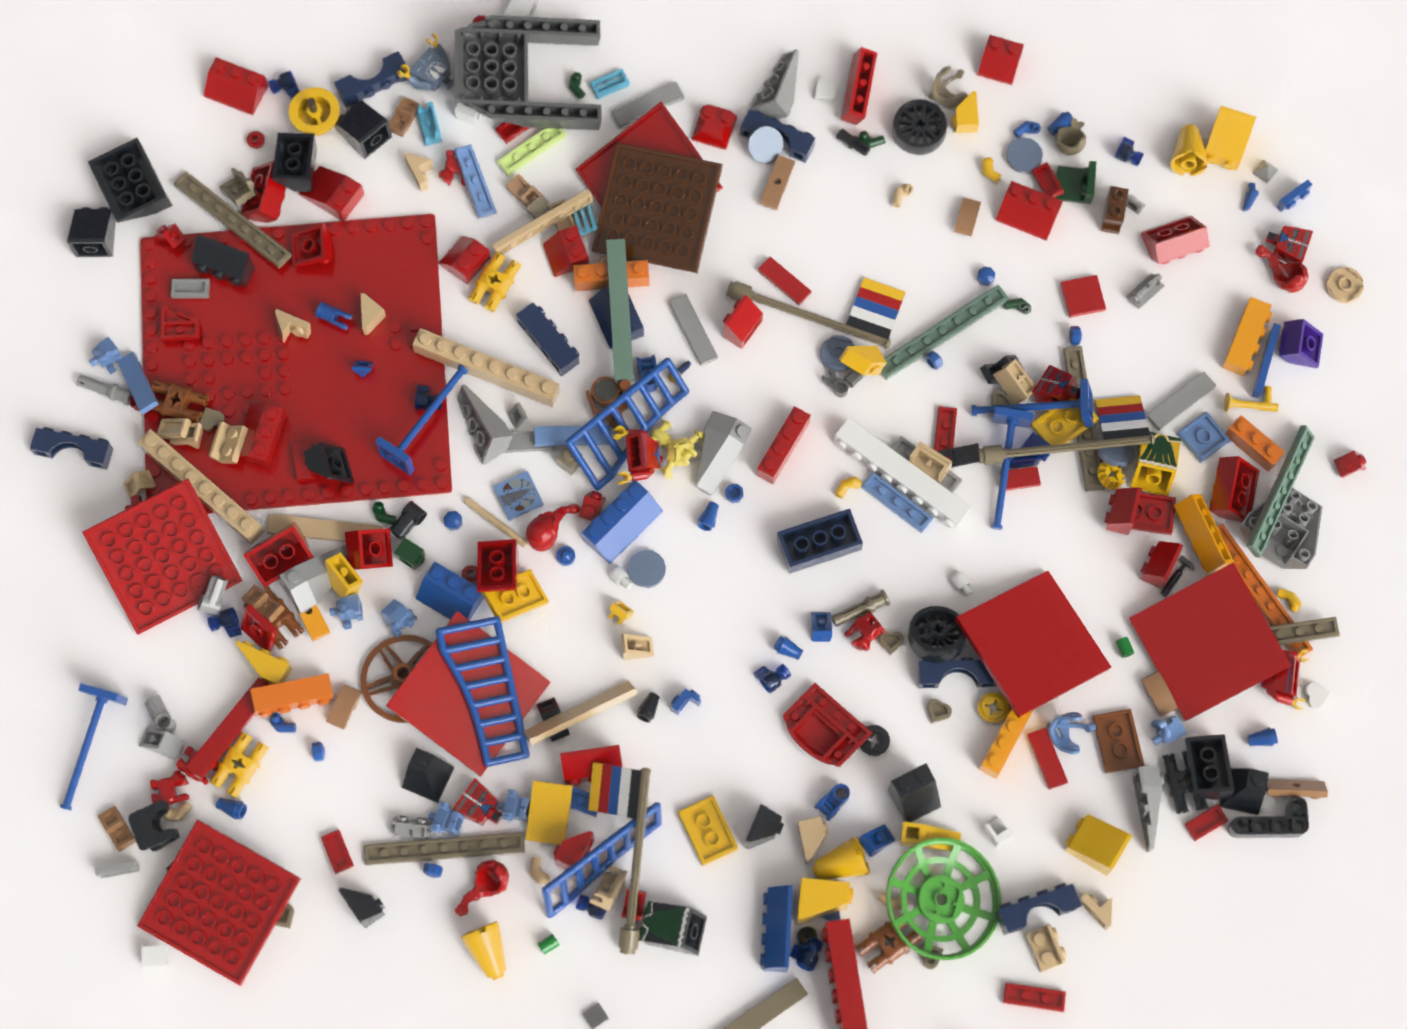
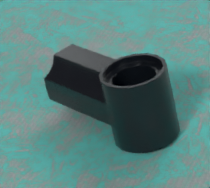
M410 501L403 508L402 515L390 527V532L400 540H403L413 527L421 524L427 516V512L413 501Z

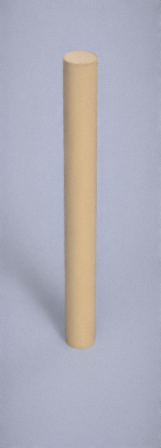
M467 497L464 503L511 539H516L517 543L523 548L527 545V540L471 498Z

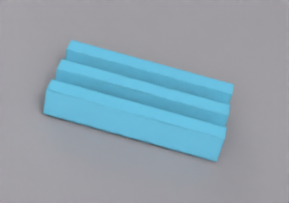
M622 68L589 82L597 100L630 86V82ZM620 75L622 76V77L617 78V79H615V80H611V79L616 78V77H618V76H620ZM606 81H609V82H607L606 84H604V85L599 86V87L596 88L597 85H600V84H602V83H604V82H606Z
M591 204L580 209L586 229H582L578 212L573 213L580 235L598 230ZM585 208L588 209L592 227L590 228L584 211Z

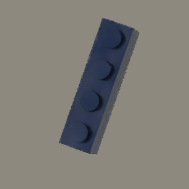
M532 302L515 315L516 321L558 373L563 376L580 364V354L575 347L571 348L569 346L568 339L563 333L559 334L556 330V324L551 319L548 320L545 317L546 313L541 306L537 307Z

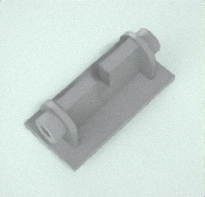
M1151 273L1126 298L1140 309L1165 286L1161 282L1162 276L1159 273L1156 275Z
M397 815L390 822V824H395L391 826V833H394V836L409 837V830H413L412 837L426 839L431 837V830L428 828L432 826L433 822L423 817H418L414 820L408 819V816Z

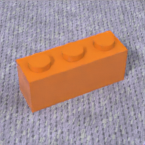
M1242 415L1226 432V435L1236 446L1267 472L1277 464L1285 453L1283 449Z

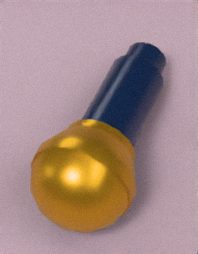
M689 360L677 368L680 375L690 368L691 362ZM669 372L668 380L672 383H676L671 373Z

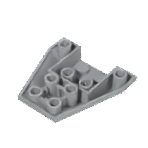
M1292 487L1262 556L1282 569H1307L1316 555L1323 506ZM1265 502L1249 512L1240 526L1246 542H1248Z

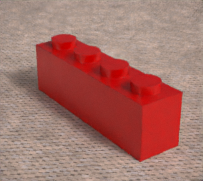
M861 47L853 54L840 120L858 125L865 119L878 52Z
M795 406L793 407L757 467L758 477L774 484L810 423L811 415Z

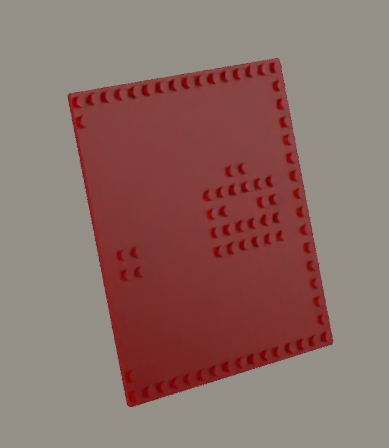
M434 214L325 222L323 224L327 226L331 234V260L325 265L316 263L297 268L293 267V259L291 257L278 269L230 230L183 234L186 239L173 249L166 240L156 243L152 237H144L140 240L143 371L151 388L152 384L156 385L153 381L158 380L168 384L174 382L183 387H191L195 392L209 395V402L205 401L208 403L207 406L190 402L188 409L204 413L207 407L219 411L224 415L225 423L230 426L244 424L250 404L267 403L284 408L287 414L270 467L238 459L237 464H222L209 457L218 427L209 432L203 430L199 449L188 444L175 446L169 443L170 439H163L242 509L249 511L447 494L452 492L447 396L403 451L411 457L415 469L411 476L381 457L375 441L380 436L395 447H398L427 410L419 409L420 393H428L432 403L446 385L445 364L417 354L413 349V342L420 328L443 337L436 218ZM322 223L259 229L292 255L291 233ZM197 234L249 253L255 269L246 287L241 285L237 287L229 283L228 280H218L212 274H202L195 270L192 256ZM172 279H209V298L172 299ZM361 293H365L380 305L386 314V317L369 335H364L362 329ZM325 302L330 306L353 315L351 319H346L341 315L337 319V321L348 326L347 330L317 318L315 314L319 304ZM181 304L188 317L191 316L199 320L200 340L162 342L161 305L176 311L175 308ZM276 309L309 322L311 327L309 338L298 337L290 332L285 342H283L276 324ZM356 360L374 362L372 370L363 378L352 370ZM154 392L157 400H165V394ZM149 410L144 414L145 434L150 429L157 434L161 420L173 417L162 416L158 411ZM311 442L313 447L321 442L344 448L354 482L351 484L333 480L317 473V479L297 482L292 445ZM145 453V470L150 471L156 485L153 489H146L147 499L179 482ZM202 503L207 514H214L213 511Z

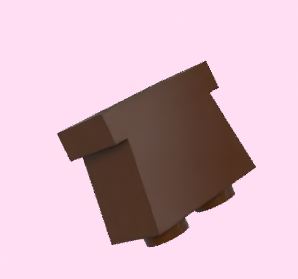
M1110 186L1105 201L1101 225L1102 232L1119 235L1120 228L1124 222L1129 189Z

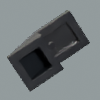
M1006 355L995 364L983 365L980 370L987 383L998 384L993 374L1014 359L1021 365L1016 355Z
M554 697L536 704L543 721L561 713ZM567 728L550 736V739L554 742L570 735V732Z

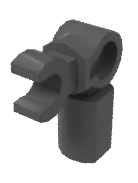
M829 369L828 373L831 375V378H826L822 375L821 380L824 384L831 385L830 388L837 397L843 398L848 394V389L853 388L866 375H862L853 369L842 381L840 378L835 377V372L832 369Z

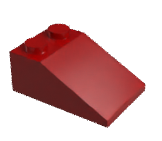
M319 166L314 172L312 192L298 193L299 196L340 221L347 219L365 195L360 183L344 174Z
M516 539L477 542V592L517 590L519 551Z

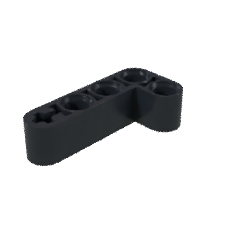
M1302 797L1292 798L1285 806L1286 816L1236 817L1228 824L1227 831L1233 838L1300 837L1309 829L1307 802ZM1292 803H1297L1300 806L1299 812L1293 809ZM1295 822L1302 826V831H1297L1294 828ZM1254 823H1259L1262 826L1261 832L1255 830ZM1274 823H1279L1282 826L1281 832L1274 828ZM1236 824H1238V827H1245L1247 825V828H1242L1240 831H1238V828H1235L1234 826Z

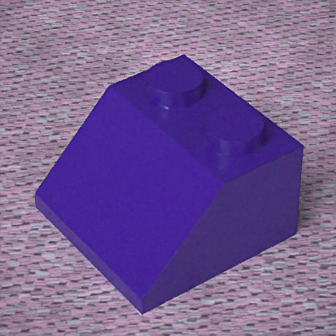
M1305 319L1285 321L1279 356L1290 364L1319 368L1324 334Z

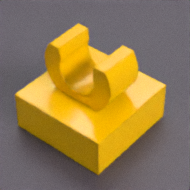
M618 600L612 603L609 608L612 611L609 614V619L617 615L619 617L617 625H620L625 620L631 618L635 611Z

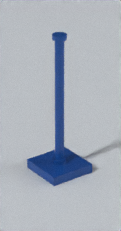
M462 365L457 367L456 373L398 447H395L382 437H378L375 444L381 457L411 476L415 469L411 457L403 451L461 377L468 373V370Z
M1080 379V398L1078 400L978 407L972 405L971 408L972 416L994 413L996 407L1023 411L1079 408L1085 427H1093V391L1088 379Z
M1003 407L995 408L992 423L1008 425L1004 448L1012 449L1015 426L1029 428L1033 421L1034 412ZM1007 457L1002 463L994 523L991 524V529L1002 530L1003 528L1001 522L1011 457Z
M80 683L78 691L96 697L95 701L97 702L63 804H60V808L70 811L104 704L111 701L126 706L128 698L120 694Z

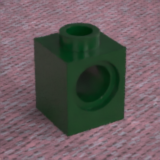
M405 537L394 551L395 558L413 570L417 566L420 567L426 559L424 549Z

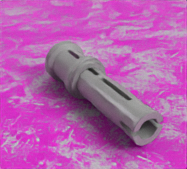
M79 375L77 381H80V383L76 382L77 386L106 395L112 401L117 400L123 402L126 406L130 405L132 397L130 389L120 388L117 384L109 385L84 375Z

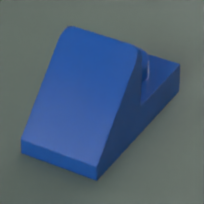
M811 612V640L813 642H830L832 638L831 612Z
M885 824L863 834L859 838L862 847L870 857H873L896 841Z

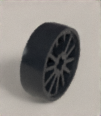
M924 99L906 102L898 109L893 119L892 133L894 140L901 149L910 154L926 155L932 153L941 146L946 137L947 119L943 110L935 103ZM917 111H922L921 116L918 115ZM899 124L905 125L906 127L899 128L898 126ZM934 125L937 128L935 130H931L929 126ZM911 131V132H910L909 134H907L905 137H903V135L901 134V133H905V132ZM912 136L915 137L914 143L908 141ZM926 136L931 138L933 141L928 142ZM922 138L924 144H917L918 139Z
M930 606L919 610L912 617L908 628V642L912 651L918 657L934 663L948 662L959 656L965 647L967 639L955 621L959 614L943 606Z

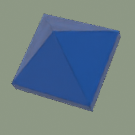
M356 360L352 370L363 378L372 370L374 362Z

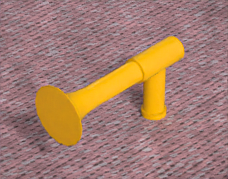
M1271 386L1264 387V402L1237 400L1232 398L1229 393H1226L1224 398L1225 412L1233 407L1277 412L1279 408L1278 403H1272Z

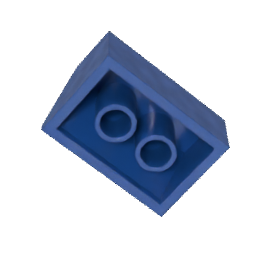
M434 561L423 578L416 600L450 620L457 611L470 620L484 600L481 592H477L476 585Z

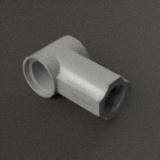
M211 575L205 594H202L197 610L217 616L221 609V599L228 580L217 575Z
M160 695L148 698L144 704L154 721L155 727L158 730L167 731L172 734L176 729V722L172 719ZM169 720L166 727H161L164 721Z

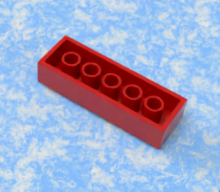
M850 918L826 922L824 928H822L821 937L822 942L827 944L824 956L826 963H830V969H828L827 974L829 984L833 983L834 988L831 992L832 1004H836L837 1010L834 1012L835 1024H839L840 1029H868Z

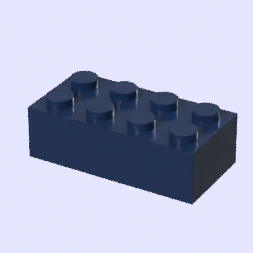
M850 508L777 532V542L789 574L860 551L863 546Z

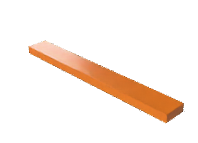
M1224 524L1218 525L1219 532L1234 560L1237 570L1269 624L1277 626L1294 623ZM1308 641L1285 645L1288 650H1297L1298 653L1303 649H1307L1309 652L1313 650Z

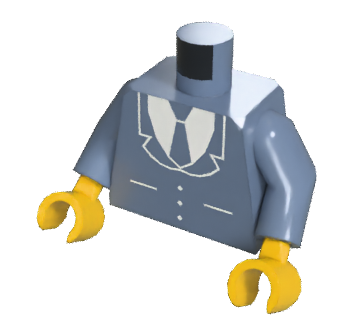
M432 33L434 41L431 42L426 37V43L433 45V48L429 47L410 69L407 65L400 66L405 73H402L400 70L397 71L399 77L405 76L406 81L417 90L437 91L441 85L446 89H450L454 84V80L449 77L451 74V64L447 53L441 44L437 43L438 36Z

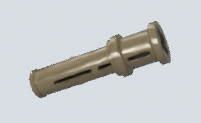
M882 589L880 593L872 597H865L863 602L832 615L833 622L838 627L868 611L874 613L876 609L884 605L889 606L890 601L886 592Z

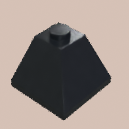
M320 442L303 452L308 470L329 479L351 484L354 482L344 448Z
M416 748L408 764L402 788L439 803L455 767L431 753Z
M1231 768L1234 793L1231 799H1220L1219 806L1221 808L1259 815L1266 793L1269 772L1250 768Z
M760 804L745 840V848L751 849L775 838L776 833L780 835L784 823H781L782 816Z
M342 887L338 889L365 929L385 915L383 909L386 907L379 898L375 900L369 894Z

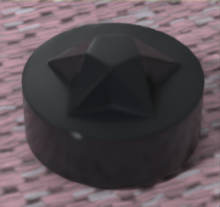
M806 926L797 932L798 943L801 946L811 947L816 944L818 936L814 928Z

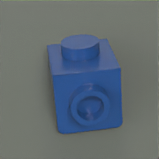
M685 688L680 696L677 694L671 702L672 712L679 715L689 700L699 707L701 705L700 695L692 689L689 691Z

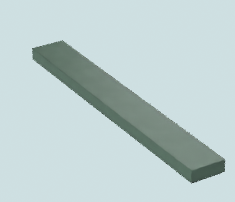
M625 239L606 240L615 382H621L624 379L634 381Z
M999 284L885 357L887 363L880 373L888 380L1005 304V302L1009 301V297Z
M1307 425L1300 426L1246 546L1254 557L1262 556L1315 439Z

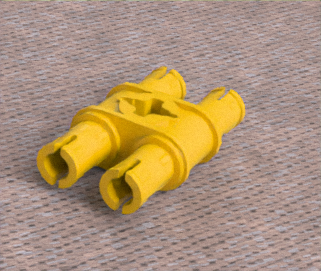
M495 252L489 264L483 267V272L478 280L475 281V288L468 297L470 302L473 303L475 301L474 304L478 305L485 292L492 293L484 307L488 311L491 309L493 313L501 299L506 298L508 290L515 283L514 277L521 268L519 262L516 261L514 263L515 260H511L504 273L499 272L498 269L505 260V257L502 254L498 256V252Z
M241 732L235 744L228 748L225 757L221 763H218L219 768L209 781V783L220 789L227 776L234 774L236 778L226 793L236 799L245 784L251 782L250 779L257 768H260L259 762L269 749V747L258 741L251 755L244 756L245 748L253 739L244 732ZM233 762L242 763L245 768H237Z

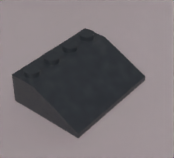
M138 137L88 161L117 223L157 214L173 206Z

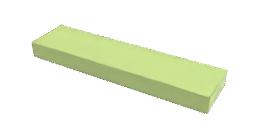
M544 128L497 160V164L507 176H510L567 136L566 132L563 129Z

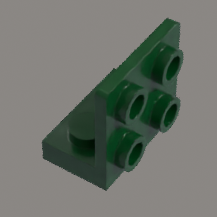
M1089 161L1088 166L1084 168L1058 166L1056 178L1062 186L1064 193L1056 198L1066 202L1091 204L1095 190L1097 161Z

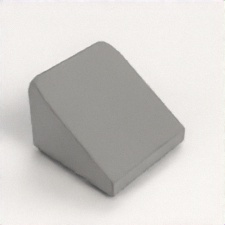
M1128 194L1126 207L1139 215L1146 207V204L1135 196Z
M599 1003L582 1013L591 1029H597L610 1020Z

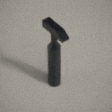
M1180 556L1178 559L1183 564L1173 573L1161 590L1160 594L1167 597L1182 576V571L1186 566L1192 571L1195 569L1193 563L1184 556Z

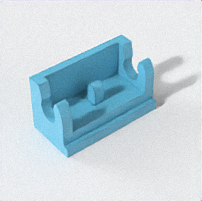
M433 101L427 103V108H422L419 105L417 107V117L424 145L441 143L442 138Z

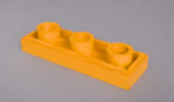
M317 605L302 614L297 610L312 642L330 634V630Z

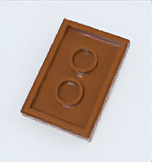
M1131 709L1092 716L1093 723L1096 726L1095 733L1105 774L1145 766Z

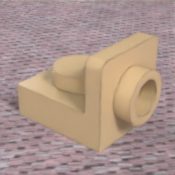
M149 470L132 472L123 483L129 499L131 496L141 495L144 490L153 489L156 486Z

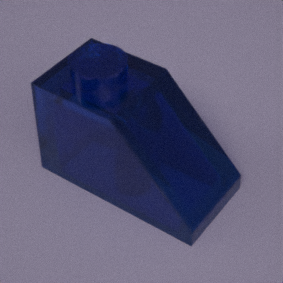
M1032 432L1021 448L1051 444ZM1051 453L1013 457L1009 467L1014 469L1038 466L1041 461L1045 462Z

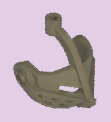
M950 66L943 67L933 81L928 98L935 99L946 106H954L963 102L968 96L967 93L961 92L955 95L950 93L945 87L953 80L963 77L964 71L962 69H959L955 75L942 82V77L951 72L952 69Z

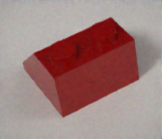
M989 34L977 76L1012 85L1024 44Z
M577 225L559 230L543 243V248L554 277L573 272V265L589 264V257Z
M461 236L438 263L468 285L491 257L489 249L476 239Z
M1117 488L1114 495H1110L1108 505L1111 506L1110 512H1106L1104 523H1107L1106 530L1129 535L1134 524L1142 488Z
M390 528L345 532L347 561L354 570L393 567Z
M1158 541L1156 546L1152 545L1147 555L1150 556L1148 563L1144 561L1140 572L1143 574L1140 580L1162 589L1170 576L1183 545L1165 541Z
M587 831L563 840L561 845L557 844L553 852L556 866L566 870L589 853L595 841L594 833Z

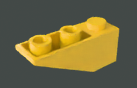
M245 640L243 643L236 641L239 649L265 682L272 685L286 681L292 670L287 659L281 656L275 658L271 656V652L263 648L259 651L253 648V644Z
M903 822L899 846L912 847L922 841L935 838H951L961 841V833L925 824ZM936 844L923 847L922 849L951 852L953 846Z

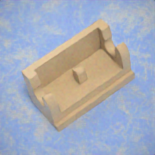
M1016 359L1001 367V370L993 374L1014 404L1028 399L1033 394L1032 391L1035 388V384Z
M919 441L909 457L910 463L939 484L952 467L951 460Z
M609 866L608 870L616 875L605 872L589 903L607 911H610L628 875V871H623L614 866Z

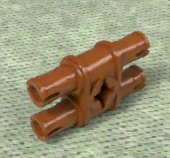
M158 380L153 381L156 384H152L153 392L165 394L166 398L164 401L157 400L159 404L151 410L160 412L162 416L187 418L192 422L200 423L199 418H202L203 413L188 409L190 402L207 406L208 403L205 401L209 402V395L195 392L191 387H183L174 382L168 384Z
M267 586L264 589L269 597L282 604L285 608L277 619L271 623L278 629L274 644L280 650L284 648L280 641L285 646L289 641L282 635L279 628L285 625L295 638L299 636L298 632L302 634L304 629L295 620L294 613L287 608L284 600L277 598L270 587Z
M889 921L884 922V925L874 932H870L867 939L855 946L856 951H859L861 957L875 947L880 949L881 954L866 963L868 968H871L870 971L873 974L887 964L892 965L896 959L904 954H908L910 949L898 937ZM908 922L900 926L899 929L901 930L907 926ZM915 931L905 936L914 945L923 940V937ZM886 939L888 941L893 940L892 947L890 945H884Z

